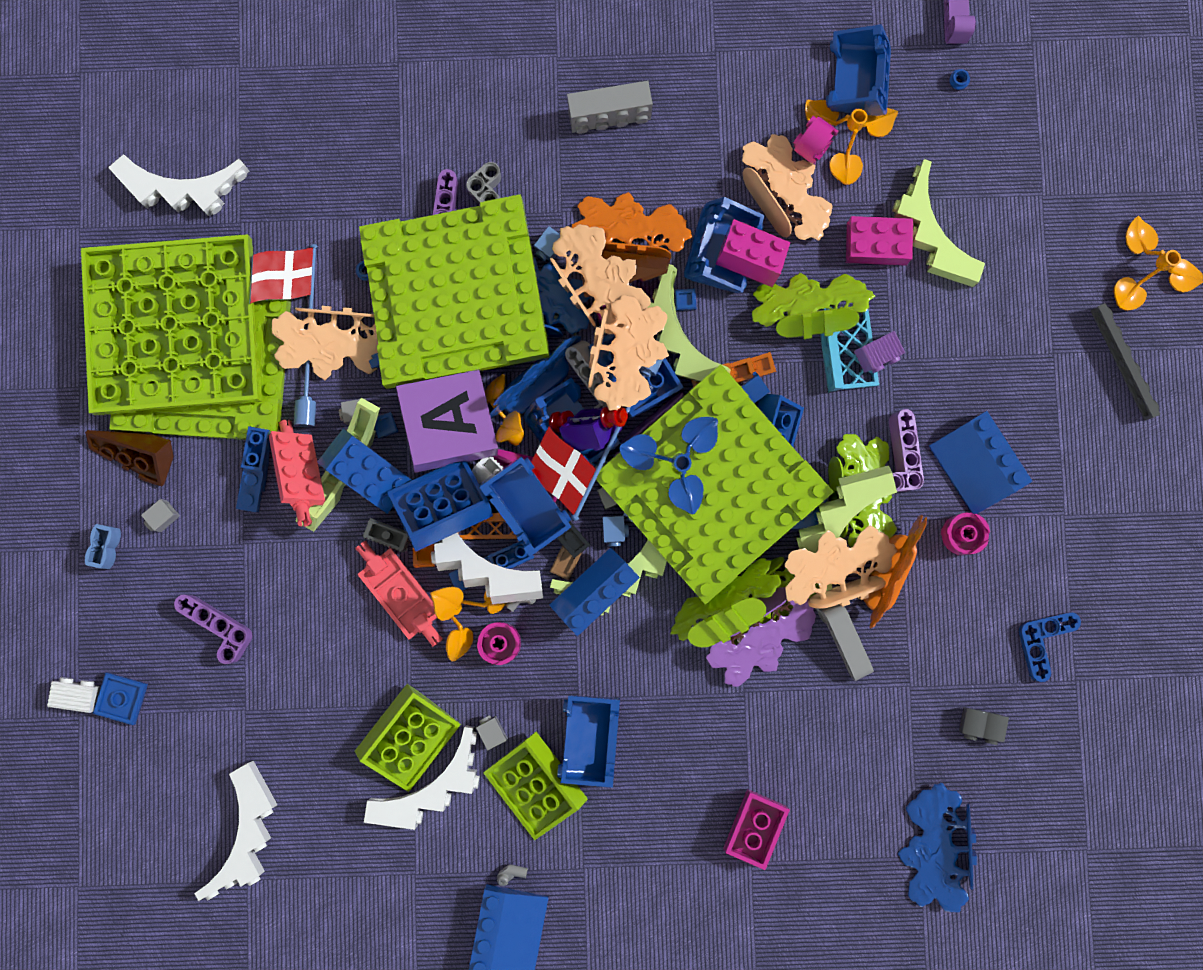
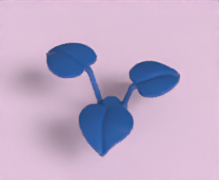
M699 417L686 423L681 433L682 439L689 443L685 454L678 453L673 458L655 454L657 444L652 437L645 434L635 435L621 444L619 447L620 453L631 467L638 470L650 469L654 464V458L671 462L674 469L681 471V479H676L670 484L668 489L669 498L675 506L693 515L701 505L704 488L702 481L696 475H689L685 478L686 471L690 469L692 464L689 457L690 448L692 447L698 453H705L715 446L718 437V419L714 417Z

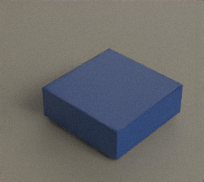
M695 289L675 290L676 311L697 309Z
M392 412L377 417L375 430L379 439L399 432Z

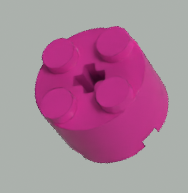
M812 116L806 124V132L804 134L800 133L793 142L794 151L813 165L816 164L815 158L820 160L832 144L833 134L837 136L839 132L819 116L817 118Z
M974 513L954 515L945 522L941 529V536L945 547L956 555L976 554L982 551L989 541L990 528L983 517ZM964 531L968 532L966 538L963 536Z
M496 622L489 624L481 631L478 637V652L485 661L491 664H506L512 661L520 651V635L508 623ZM497 637L499 640H504L505 643L502 644L503 649L494 646L497 642Z

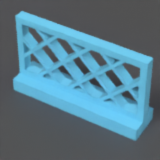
M868 309L862 312L863 321L855 325L857 329L853 334H850L847 330L841 331L849 338L844 345L837 339L840 331L833 332L832 336H824V333L820 334L828 392L879 386L877 372L868 371L872 375V382H866L860 377L863 374V369L857 375L849 368L854 360L858 364L860 362L856 354L854 355L846 348L851 340L860 348L873 342ZM859 330L866 334L864 343H861L854 337ZM843 351L852 358L847 366L840 360V355ZM846 371L855 378L851 384H844L843 375Z

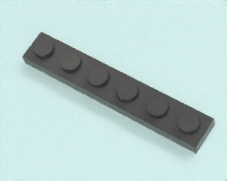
M1106 303L1091 310V313L1144 421L1161 415L1159 405L1153 400L1150 394V387L1143 380L1140 374L1141 369L1134 362L1131 356V349L1125 343L1122 331L1113 319L1112 310L1107 307Z

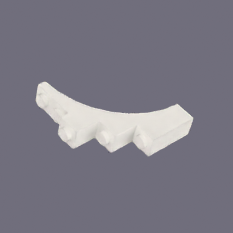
M124 154L108 167L147 209L157 204L159 198L163 197L179 213L181 210L187 209L190 206V202L194 200L209 217L212 214H217L225 204L220 197L228 194L232 186L244 180L247 173L250 172L243 162L238 159L227 168L209 176L197 179H171L147 172L135 165Z
M458 533L434 544L435 551L431 552L432 564H436L438 571L458 569L459 581L463 580L465 588L485 585L486 596L491 597L492 604L543 598L540 571H519L492 564L471 550Z
M466 725L464 727L461 743L453 760L445 771L432 783L405 796L388 799L370 798L366 805L364 823L415 830L418 824L422 823L423 811H420V809L443 812L446 806H450L451 793H448V791L472 794L474 788L478 789L480 776L476 775L477 770L469 769V766H473L474 753H471L472 745H476L477 732H474L475 726Z
M254 761L229 774L236 789L239 804L237 837L231 854L221 871L206 886L194 893L198 901L205 897L207 901L219 894L218 890L222 887H225L227 890L239 883L240 887L246 883L251 886L259 881V876L265 872L255 854L266 847L265 842L271 839L261 818L263 819L272 814V808L277 806V803Z

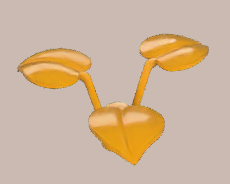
M807 99L805 103L807 121L812 116L816 118L819 116L834 126L847 121L848 129L853 132L846 155L843 153L835 154L829 164L830 171L837 180L844 185L853 184L857 181L863 169L861 158L857 155H850L857 132L862 127H866L867 132L874 137L886 136L893 127L898 111L887 108L886 115L871 116L867 115L862 109H855L851 115L847 114L844 118L836 121L839 117V112H832L827 107L826 100Z
M1137 216L1130 223L1125 236L1128 248L1134 254L1145 252L1146 255H1159L1156 260L1157 269L1138 283L1130 277H1124L1116 282L1114 297L1120 309L1131 311L1143 305L1147 293L1140 285L1160 271L1168 270L1171 273L1169 283L1178 292L1191 291L1203 283V274L1189 261L1181 259L1177 251L1170 250L1166 253L1164 250L1151 251L1158 244V235L1154 228L1144 222L1140 216Z
M504 374L494 379L484 391L487 404H491L493 408L496 407V405L493 406V403L504 391ZM501 411L499 415L503 418V423L495 435L496 441L499 443L508 441L512 445L517 446L524 437L520 414L517 411H513L505 416Z
M446 587L431 592L430 595L436 617L441 621L451 618L458 627V630L450 632L446 641V652L449 660L453 662L462 657L473 643L472 630L469 628L463 629L462 625L454 617V615L460 613L462 609L461 604L487 607V611L494 614L501 611L507 603L492 604L491 597L486 596V591L484 603L463 600V592L457 587Z

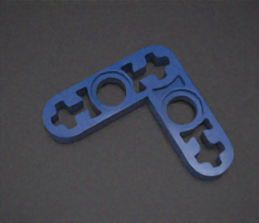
M1062 613L1028 621L1020 625L1019 636L1028 671L1033 680L1045 682L1051 677V668L1043 638L1078 630L1081 625V619L1077 614ZM1069 618L1074 619V623L1071 626H1061L1060 622L1068 621ZM1047 621H1052L1055 625L1051 633L1045 630V623ZM1028 626L1029 628L1034 629V632L1031 633L1032 640L1037 639V643H1027V641H1031L1030 635L1025 634V631L1028 630ZM1033 646H1037L1040 650V654L1036 658L1030 655V649ZM1041 660H1042V662H1043V663H1038V664H1033V663H1032L1033 661H1041ZM1039 668L1044 669L1045 673L1042 674V678L1041 676L1036 675V672L1039 671Z

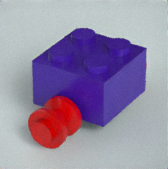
M608 406L584 409L575 416L571 411L553 412L550 415L549 426L552 431L556 433L561 432L564 442L578 452L587 449L597 451L603 449L605 444L610 441L616 427H621L620 431L623 429L622 426L625 425L628 414L623 406L618 410H609Z

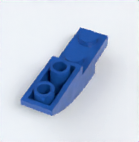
M248 426L241 464L243 472L236 509L259 512L262 492H265L270 430Z
M517 542L483 559L506 569H513L533 559L534 556L529 557L523 549L521 542ZM458 570L448 574L453 587H457L462 591L470 588H465L463 580L459 581Z

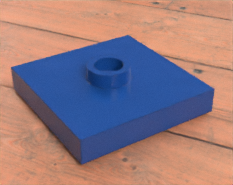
M109 672L105 673L93 714L136 725L148 684Z

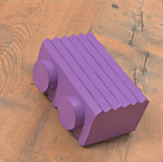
M895 331L855 350L854 353L860 362L863 372L866 373L872 370L873 373H876L885 368L883 364L886 362L891 365L901 360L899 356L904 354L905 351Z

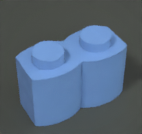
M96 524L91 531V545L85 554V564L96 568L110 569L115 562V548L120 542L121 530L115 527Z

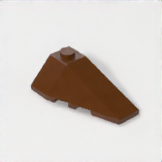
M602 251L604 259L617 256L623 261L626 259L636 260V275L629 280V283L638 279L646 281L667 274L670 264L669 258ZM582 275V280H583V285H584L585 279H584V277H583V275ZM584 292L585 297H591L587 292Z
M87 430L85 432L90 450L109 461L114 459L121 463L124 470L129 471L131 469L138 473V478L145 482L161 487L165 484L174 457L171 440L150 434Z

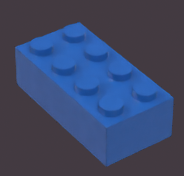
M344 428L317 461L326 471L387 514L393 507L387 492L412 481L403 472Z

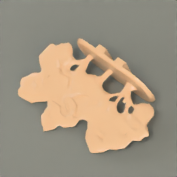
M581 224L574 228L566 226L560 228V238L553 243L552 247L556 255L566 258V268L560 269L553 258H550V260L562 277L558 280L567 293L571 291L573 294L570 297L571 301L578 310L582 308L594 327L596 323L590 315L593 312L601 314L603 319L606 309L608 311L606 324H612L616 321V316L611 310V304L616 300H620L622 295L637 298L642 311L650 306V298L642 288L629 286V280L636 275V260L626 259L623 261L617 256H611L608 259L602 257V251L606 243L603 228L589 227ZM571 251L570 256L567 257L566 252ZM574 254H577L578 261L572 267L571 265L573 264V262L571 261V259ZM579 265L582 269L577 270L576 267ZM572 272L581 273L585 279L584 285L577 290L573 289L567 279ZM583 292H587L595 299L589 309H586L578 296ZM602 305L606 306L604 310H601L599 307ZM621 323L617 325V327H622V328H623V326H624V325L621 324ZM605 329L604 333L614 334L609 329Z
M622 295L620 300H616L611 304V310L616 316V321L612 324H606L608 311L605 309L601 328L596 327L594 345L590 353L589 368H591L588 388L592 387L595 373L599 372L604 382L595 388L594 395L597 400L606 402L609 410H618L621 406L631 407L639 400H644L650 396L651 391L648 381L640 374L639 369L642 366L649 368L656 364V360H662L669 356L664 343L656 341L653 337L659 331L664 330L668 318L667 314L657 305L642 311L637 298ZM621 323V324H623L624 326H623V328H622V327H617V325ZM605 329H609L616 334V338L609 346L602 344ZM600 350L611 351L614 354L613 362L607 367L600 366L597 363ZM612 366L616 367L614 370L609 369ZM606 372L612 373L616 377V382L607 378L609 374H606ZM606 382H608L611 386L607 387Z
M322 306V310L295 308L296 311L308 312V317L303 321L287 311L281 314L278 319H272V334L284 342L278 348L274 357L284 369L299 368L309 360L312 363L313 372L324 381L331 375L332 370H337L343 365V358L350 357L355 366L367 374H371L377 369L372 370L369 360L372 359L371 356L378 353L376 326L374 324L369 328L361 321L363 317H374V314L353 313L352 308H343V312L331 311V306ZM314 312L331 314V322L321 326L317 325L314 319ZM337 314L352 316L354 326L348 330L339 329L336 326ZM309 323L308 329L305 330L304 325ZM358 327H361V331L365 330L368 336L366 339L360 336ZM355 329L356 333L351 335V331ZM369 330H373L374 334L371 335Z
M871 525L858 535L856 543L852 548L847 547L845 539L841 537L835 538V534L827 530L818 541L819 545L816 553L808 551L806 548L790 552L785 563V568L791 574H795V577L785 588L787 601L793 600L796 604L802 605L808 600L810 607L818 609L838 604L844 607L850 604L849 600L869 598V593L877 591L886 585V581L883 578L869 575L874 570H877L879 573L888 572L892 567V557L897 552L894 544L889 543L887 535L879 532ZM871 561L870 569H866V573H864L866 562ZM877 562L878 565L874 568L873 565ZM856 573L861 576L860 579L845 584V578L849 574ZM816 583H819L820 589L815 588ZM828 584L840 585L835 588H832V590L826 591Z

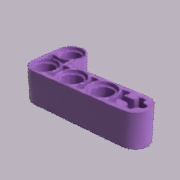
M944 0L946 44H967L974 33L976 22L975 16H969V0Z
M450 169L441 171L438 176L433 215L455 211L459 183L455 172ZM448 179H451L452 181H449L448 190L445 182H448ZM442 199H451L448 204H441Z
M904 409L893 413L889 418L896 470L892 474L897 493L919 489L924 483L915 416L909 409ZM903 436L906 438L907 444L903 442ZM906 457H908L910 461L909 465L906 462ZM909 477L912 479V485L909 483Z
M180 595L175 599L174 607L179 613L224 639L217 651V658L221 663L231 664L241 658L252 639V632L248 627L194 595ZM188 601V605L196 608H186V604L184 602ZM204 609L208 611V618L206 620H203L201 617V612ZM221 620L226 622L224 631L219 629V622ZM240 630L244 633V639L241 642L236 638L237 632ZM227 649H231L233 652L231 660H228L225 656Z

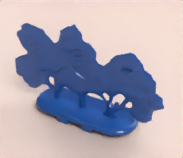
M551 262L544 265L542 270H535L542 313L546 316L547 325L545 324L546 335L551 337L563 336L559 329L552 326L558 322L563 324L565 329L571 334L579 332L581 329H587L589 324L588 317L582 308L578 310L570 299L573 294L571 291L567 293L558 281L559 273ZM571 279L569 281L574 290L583 286V280ZM584 292L578 295L582 303L587 302L590 298L585 297ZM555 313L559 314L557 319H553Z
M577 335L565 339L553 353H550L549 358L537 360L504 388L503 393L493 403V406H497L490 412V417L492 418L504 409L509 413L517 411L519 414H523L534 400L560 384L569 372L565 352L567 348L580 342L581 336Z
M943 783L934 784L932 790H922L917 795V798L906 806V811L911 821L920 826L924 831L921 837L914 836L909 841V846L902 848L897 854L906 866L916 868L918 871L914 878L909 881L908 896L913 902H916L920 907H924L935 898L945 912H960L961 906L965 905L969 900L968 894L960 885V880L964 876H969L970 889L973 890L974 888L973 865H977V855L975 850H972V843H976V833L974 828H971L970 804L966 805V819L964 821L960 820L955 811L960 807L962 797L957 791L947 790ZM947 807H952L953 812L947 810ZM944 813L952 816V821H955V824L947 822L943 817ZM948 826H953L952 830H947ZM962 828L967 831V846H955L952 843L951 835L955 829ZM960 852H967L968 870H963L955 864ZM957 875V878L951 879L950 876Z

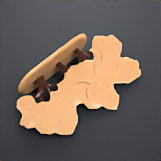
M772 134L767 142V147L754 141L743 146L742 161L758 171L756 172L752 168H745L743 171L744 183L774 229L782 237L787 238L792 232L790 223L792 221L795 223L794 231L798 239L805 240L812 237L819 241L824 235L823 230L829 227L832 204L822 197L807 194V189L812 187L813 179L811 175L814 173L815 165L805 160L792 161L793 148L788 139L782 135ZM766 169L767 172L762 175L761 171ZM764 181H768L770 183L772 193L770 192ZM776 197H781L786 202L785 212L775 199ZM789 206H792L793 210L789 211ZM790 213H800L802 218H794V215L790 216ZM797 221H801L803 224L798 225Z

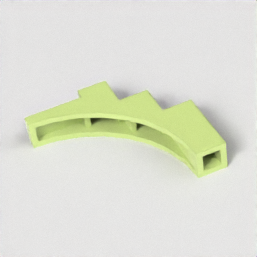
M924 159L920 165L915 166L912 174L915 180L913 184L910 183L906 195L903 194L900 200L895 201L892 209L895 212L893 218L913 219V247L931 252L926 262L929 265L927 272L974 287L980 281L985 263L970 257L957 248L938 225L931 209L928 194V176L932 162Z
M669 264L667 274L659 276V287L653 293L654 303L650 302V306H648H659L668 317L664 330L658 333L656 341L664 343L667 352L680 355L679 358H676L673 367L677 376L701 382L720 364L701 354L684 334L678 321L674 304V283L677 269L674 265ZM722 365L730 374L731 369Z
M361 398L357 402L347 431L370 448L376 431L374 427L380 408ZM325 471L321 477L325 496L323 506L313 505L309 508L312 523L306 526V528L313 532L340 501L343 488L346 485L328 471Z
M885 466L839 478L840 486L836 487L839 499L819 505L820 512L816 513L819 525L799 529L800 537L797 538L799 549L806 548L808 551L816 553L818 551V541L827 530L834 533L835 538H839L852 518L866 506L880 498L897 493L890 467ZM832 584L827 585L826 591L832 590Z
M648 540L642 550L628 565L639 577H641L642 571H646L645 576L657 579L658 575L663 576L667 560ZM640 578L622 595L630 597L631 593L636 594ZM552 579L550 588H554L553 593L560 595L573 582ZM608 607L604 612L609 613L610 607Z

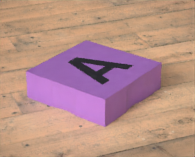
M479 370L396 386L415 473L444 467L454 462H469L497 456L498 446Z

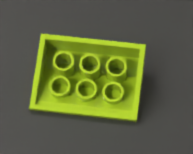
M406 684L356 748L355 753L360 762L409 792L461 724L409 684Z
M534 732L483 772L534 840L575 813L588 800L578 785L561 783V777H557L558 765L561 763L537 732Z

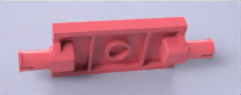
M282 420L279 422L280 432L271 431L269 435L281 503H290L293 510L296 511L298 526H302L303 521V525L306 527L312 523L309 508L313 505L323 506L325 502L312 435L294 433L292 421L288 420L287 426V421Z
M367 541L362 542V547L358 545L355 549L366 561V567L357 575L408 640L416 634L422 633L432 647L436 646L437 642H441L443 638L432 626L433 621L437 618L434 613L432 599L392 548L382 555H376Z

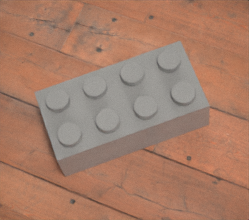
M649 81L567 94L572 133L582 134L591 129L605 130L609 126L624 127L628 123L636 122L642 124L651 120L653 103Z

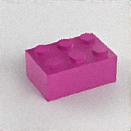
M851 216L847 222L846 263L907 265L912 260L913 219Z
M733 219L726 232L716 265L773 287L781 274L790 242Z
M747 789L723 847L725 853L766 870L790 809L786 805Z

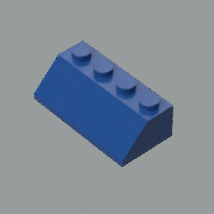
M766 394L759 399L757 407L793 447L804 407L781 395Z
M610 548L549 606L578 637L640 577Z

